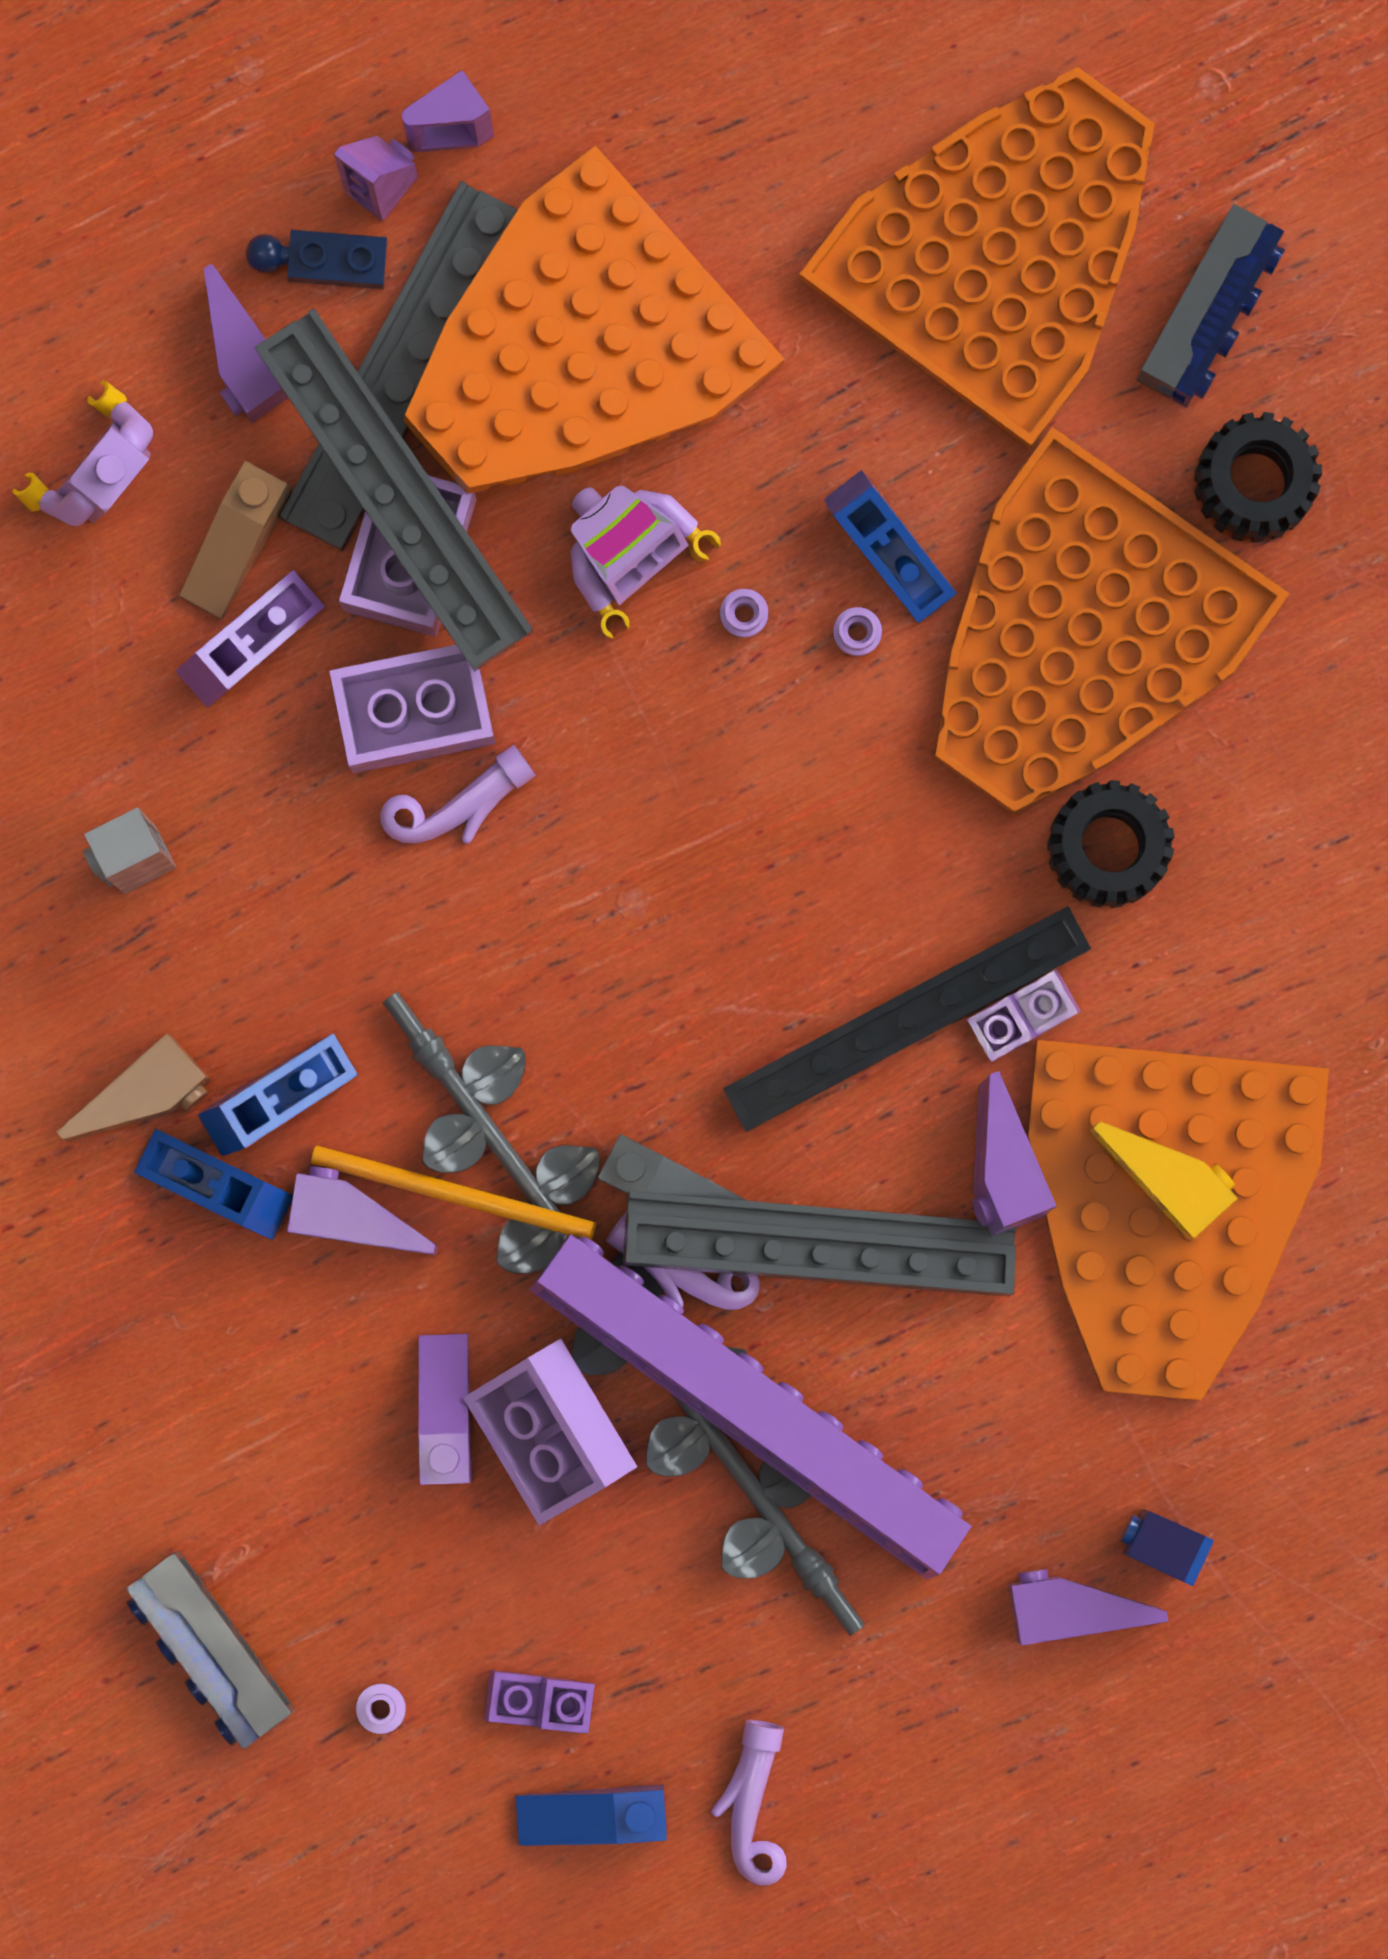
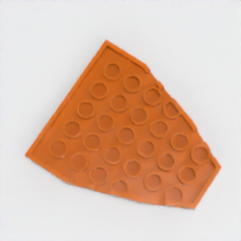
M1076 67L1058 76L1054 82L1046 86L1039 85L1025 92L1023 97L999 109L996 106L980 114L933 146L929 153L910 166L905 165L896 171L892 178L873 191L868 190L859 196L799 273V279L1016 440L1031 449L1089 371L1136 230L1155 123L1079 67Z
M594 146L523 201L447 319L404 415L403 422L465 493L469 494L488 490L495 484L513 485L526 482L528 477L554 472L555 476L571 473L627 453L629 448L651 440L655 442L669 438L671 433L693 425L700 427L711 423L780 368L785 359L603 153Z
M1051 427L995 506L950 653L934 758L1012 814H1015L1108 765L1230 677L1290 593L1058 430Z
M1036 1040L1027 1138L1057 1206L1046 1217L1062 1290L1068 1305L1071 1307L1080 1331L1079 1334L1086 1351H1088L1102 1391L1202 1401L1260 1307L1320 1169L1329 1068ZM1101 1121L1204 1161L1210 1168L1216 1163L1234 1181L1235 1186L1231 1191L1238 1199L1194 1239L1188 1240L1089 1130Z

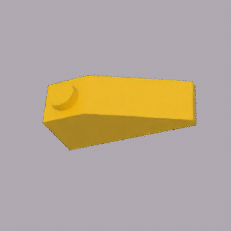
M1101 1121L1089 1130L1188 1240L1194 1239L1238 1199L1231 1191L1235 1186L1234 1181L1216 1163L1210 1168L1204 1161Z

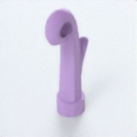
M513 744L496 756L497 761L477 779L427 819H425L421 805L415 798L408 795H397L390 798L383 805L380 813L381 824L384 831L391 838L402 843L417 844L432 840L467 820L462 834V842L469 844L482 822L500 800L515 787L517 789L536 775ZM399 809H408L412 812L413 822L411 827L400 826L395 821L394 816Z
M627 1211L622 1215L606 1239L608 1244L621 1253L624 1251L625 1217ZM644 1267L658 1282L665 1294L676 1301L681 1307H683V1300L677 1287L712 1306L726 1310L741 1309L751 1304L760 1290L758 1276L720 1273L716 1283L700 1271ZM732 1276H738L742 1279L744 1284L743 1291L733 1292L731 1287Z
M746 1720L741 1742L743 1748L738 1765L730 1783L713 1806L711 1813L715 1817L721 1816L734 1803L731 1820L733 1861L739 1873L750 1883L759 1886H769L776 1883L784 1875L787 1867L786 1856L783 1849L775 1843L769 1841L752 1842L775 1753L781 1749L784 1727L765 1721ZM765 1853L771 1857L772 1867L762 1870L755 1866L752 1858L758 1854Z

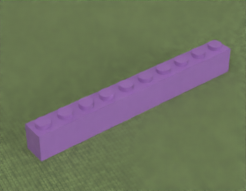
M571 1234L560 1245L529 1291L923 1578L928 1580L941 1574L972 1527L961 1519L963 1513L957 1506L943 1498L935 1500L921 1490L923 1483L916 1476L903 1469L895 1471L882 1461L884 1456L876 1447L864 1440L856 1442L842 1432L844 1428L842 1423L832 1415L824 1411H819L818 1414L802 1403L804 1397L794 1387L784 1382H779L777 1385L762 1374L764 1368L758 1361L745 1353L736 1355L722 1344L724 1339L717 1331L705 1324L697 1326L682 1315L684 1309L676 1301L662 1294L657 1297L642 1286L644 1280L636 1272L623 1265L617 1268L602 1257L604 1255L602 1248L592 1240L583 1236L577 1239Z

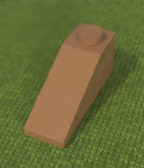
M244 461L219 506L179 596L182 599L223 620L292 494L288 483Z
M167 1033L60 1128L57 1133L63 1140L71 1142L172 1114L181 1107L187 1112L208 1094L204 1086L211 1079L180 1044Z

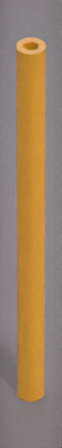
M318 1145L314 1148L311 1164L339 1170L342 1173L569 1236L572 1234L577 1238L583 1236L592 1240L595 1233L596 1222Z

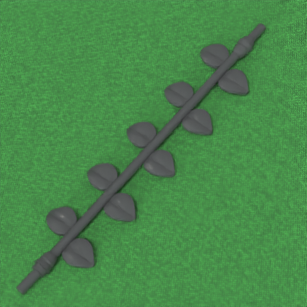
M399 992L394 993L383 1002L389 1013L411 1041L408 1046L414 1053L412 1058L420 1063L429 1075L440 1080L464 1113L439 1117L428 1128L422 1153V1162L427 1168L438 1173H459L465 1171L478 1162L487 1144L532 1205L560 1212L556 1205L567 1206L574 1204L589 1192L599 1170L600 1157L596 1148L571 1145L551 1148L540 1159L536 1167L535 1178L481 1105V1103L488 1106L500 1104L507 1100L518 1088L526 1063L525 1053L522 1048L507 1046L480 1047L474 1050L466 1059L462 1068L461 1078L455 1070L454 1060L449 1050L445 1048L441 1035L437 1037L431 1028L427 1030L424 1028ZM511 1219L501 1230L497 1246L496 1263L501 1269L513 1274H532L545 1268L560 1247V1244L569 1235ZM621 1252L612 1263L617 1268L623 1265V1253ZM623 1265L636 1272L644 1280L642 1286L657 1297L662 1294L664 1290L644 1267ZM578 1327L572 1343L571 1356L581 1373L587 1375H606L615 1372L627 1363L615 1352ZM727 1347L736 1355H739V1353L747 1354L745 1349ZM672 1395L688 1417H670L661 1420L654 1426L647 1442L646 1467L654 1474L663 1477L682 1476L698 1468L705 1461L709 1447H711L762 1517L738 1521L728 1529L722 1544V1570L729 1576L738 1579L757 1578L773 1570L780 1563L784 1555V1549H786L792 1557L793 1567L797 1572V1576L802 1579L805 1590H810L816 1599L821 1596L849 1636L861 1629L865 1623L836 1584L840 1581L833 1573L835 1569L825 1562V1559L815 1549L806 1545L779 1508H794L806 1501L811 1495L764 1461L759 1470V1481L722 1430Z

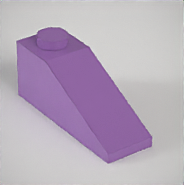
M376 135L340 146L334 153L345 194L382 221L386 219L418 177L415 163L412 162L415 158L414 155L394 139L388 144Z
M211 263L204 268L218 370L226 387L219 393L235 416L244 412L250 422L253 423L288 397L256 352L255 347L266 339Z
M292 570L193 654L176 672L208 708L325 606L299 575Z
M999 1071L990 1074L979 1085L973 1193L975 1195L973 1199L974 1212L980 1224L988 1226L992 1237L1045 1217L1057 1207Z
M310 1166L309 1175L297 1173L287 1232L437 1255L438 1245L349 1182L338 1180L339 1170Z
M468 1334L419 1335L420 1485L472 1482L471 1414L469 1407L463 1397L470 1393Z
M1047 1569L1018 1573L1019 1582L1008 1584L1017 1641L1020 1645L1168 1622L1167 1612L1163 1609L1059 1576L1048 1577Z

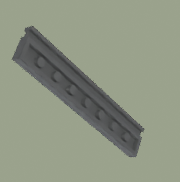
M463 181L459 183L358 370V374L403 439L409 430L403 422L404 415L447 319L517 212L516 208L481 190L480 192ZM318 444L283 508L280 518L343 552L365 510L320 444Z
M311 309L306 316L297 322L296 320L255 347L256 352L474 672L513 647L516 642L525 636L532 634L533 629L315 309Z
M629 1191L627 1193V1215L625 1217L623 1265L1010 1297L1014 1294L1016 1257L1014 1239L1017 1227L992 1237L988 1226H982L978 1220Z

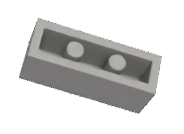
M138 807L84 834L90 847L82 851L92 872L96 877L99 876L102 882H106L108 887L114 885L124 894L177 869L156 825Z

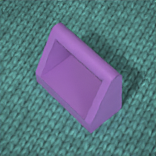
M463 70L408 106L402 113L407 143L414 152L479 147L494 137L490 109Z

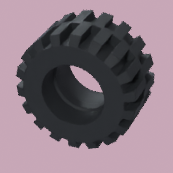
M1252 412L1243 414L1239 421L1235 422L1234 419H1231L1223 425L1219 432L1216 431L1198 460L1199 464L1194 475V481H1197V487L1194 490L1196 501L1202 500L1204 506L1201 512L1206 519L1212 517L1216 521L1215 529L1221 533L1224 529L1233 532L1232 539L1242 541L1244 537H1251L1252 543H1261L1266 537L1271 536L1272 540L1282 537L1287 530L1290 529L1291 531L1300 523L1318 496L1321 487L1318 484V480L1322 476V464L1317 465L1316 458L1319 455L1316 445L1309 447L1306 442L1309 437L1308 433L1303 428L1297 433L1291 428L1294 421L1286 417L1279 422L1273 420L1274 413L1263 412L1260 418H1254ZM1246 454H1260L1273 460L1280 468L1284 477L1285 486L1283 493L1279 498L1269 502H1256L1241 495L1231 479L1230 468L1234 460Z
M1110 780L1107 784L1102 785L1099 782L1090 784L1085 790H1079L1072 795L1054 819L1050 828V838L1047 841V851H1050L1051 856L1049 864L1051 870H1055L1059 876L1057 881L1062 888L1067 887L1073 892L1072 897L1080 902L1084 899L1091 902L1090 906L1099 908L1103 905H1111V908H1117L1129 902L1134 903L1150 892L1167 872V866L1172 860L1174 849L1171 847L1172 840L1175 838L1173 828H1169L1167 823L1170 817L1165 808L1160 810L1155 804L1158 800L1151 793L1146 796L1139 791L1140 786L1132 783L1129 786L1120 785V781ZM1110 817L1119 819L1126 823L1137 837L1139 846L1137 858L1130 867L1121 872H1107L1097 868L1088 860L1082 847L1084 831L1090 823L1098 818Z

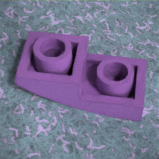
M1054 970L967 1020L990 1061L993 1062L1075 1016L1081 1010L1058 970Z
M490 1670L484 1720L588 1734L595 1684L554 1677Z

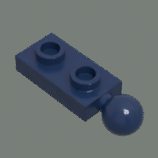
M291 230L290 246H285L276 237L261 234L254 237L248 243L246 259L254 270L261 273H270L281 265H288V282L384 289L387 237Z

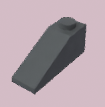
M621 1134L598 1176L599 1181L625 1194L629 1191L748 1201Z

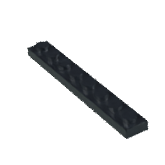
M1069 906L728 1085L723 1090L745 1132H748L1090 951L1091 947Z

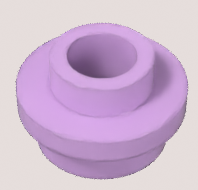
M738 589L731 592L723 600L720 608L722 625L730 634L736 637L748 638L755 636L762 631L768 620L766 601L759 593L750 589ZM741 606H747L753 611L754 615L750 621L740 622L735 617V611Z
M861 607L847 609L839 615L833 629L834 640L837 646L848 655H867L878 646L881 640V623L877 616L868 609ZM856 624L861 625L866 629L867 635L863 640L855 641L848 634L849 628Z
M383 1683L374 1684L365 1689L359 1696L356 1705V1714L361 1725L368 1731L376 1734H385L395 1730L402 1723L406 1713V1703L400 1691L389 1684ZM376 1700L386 1701L390 1706L389 1715L385 1718L374 1716L371 1709L373 1702Z

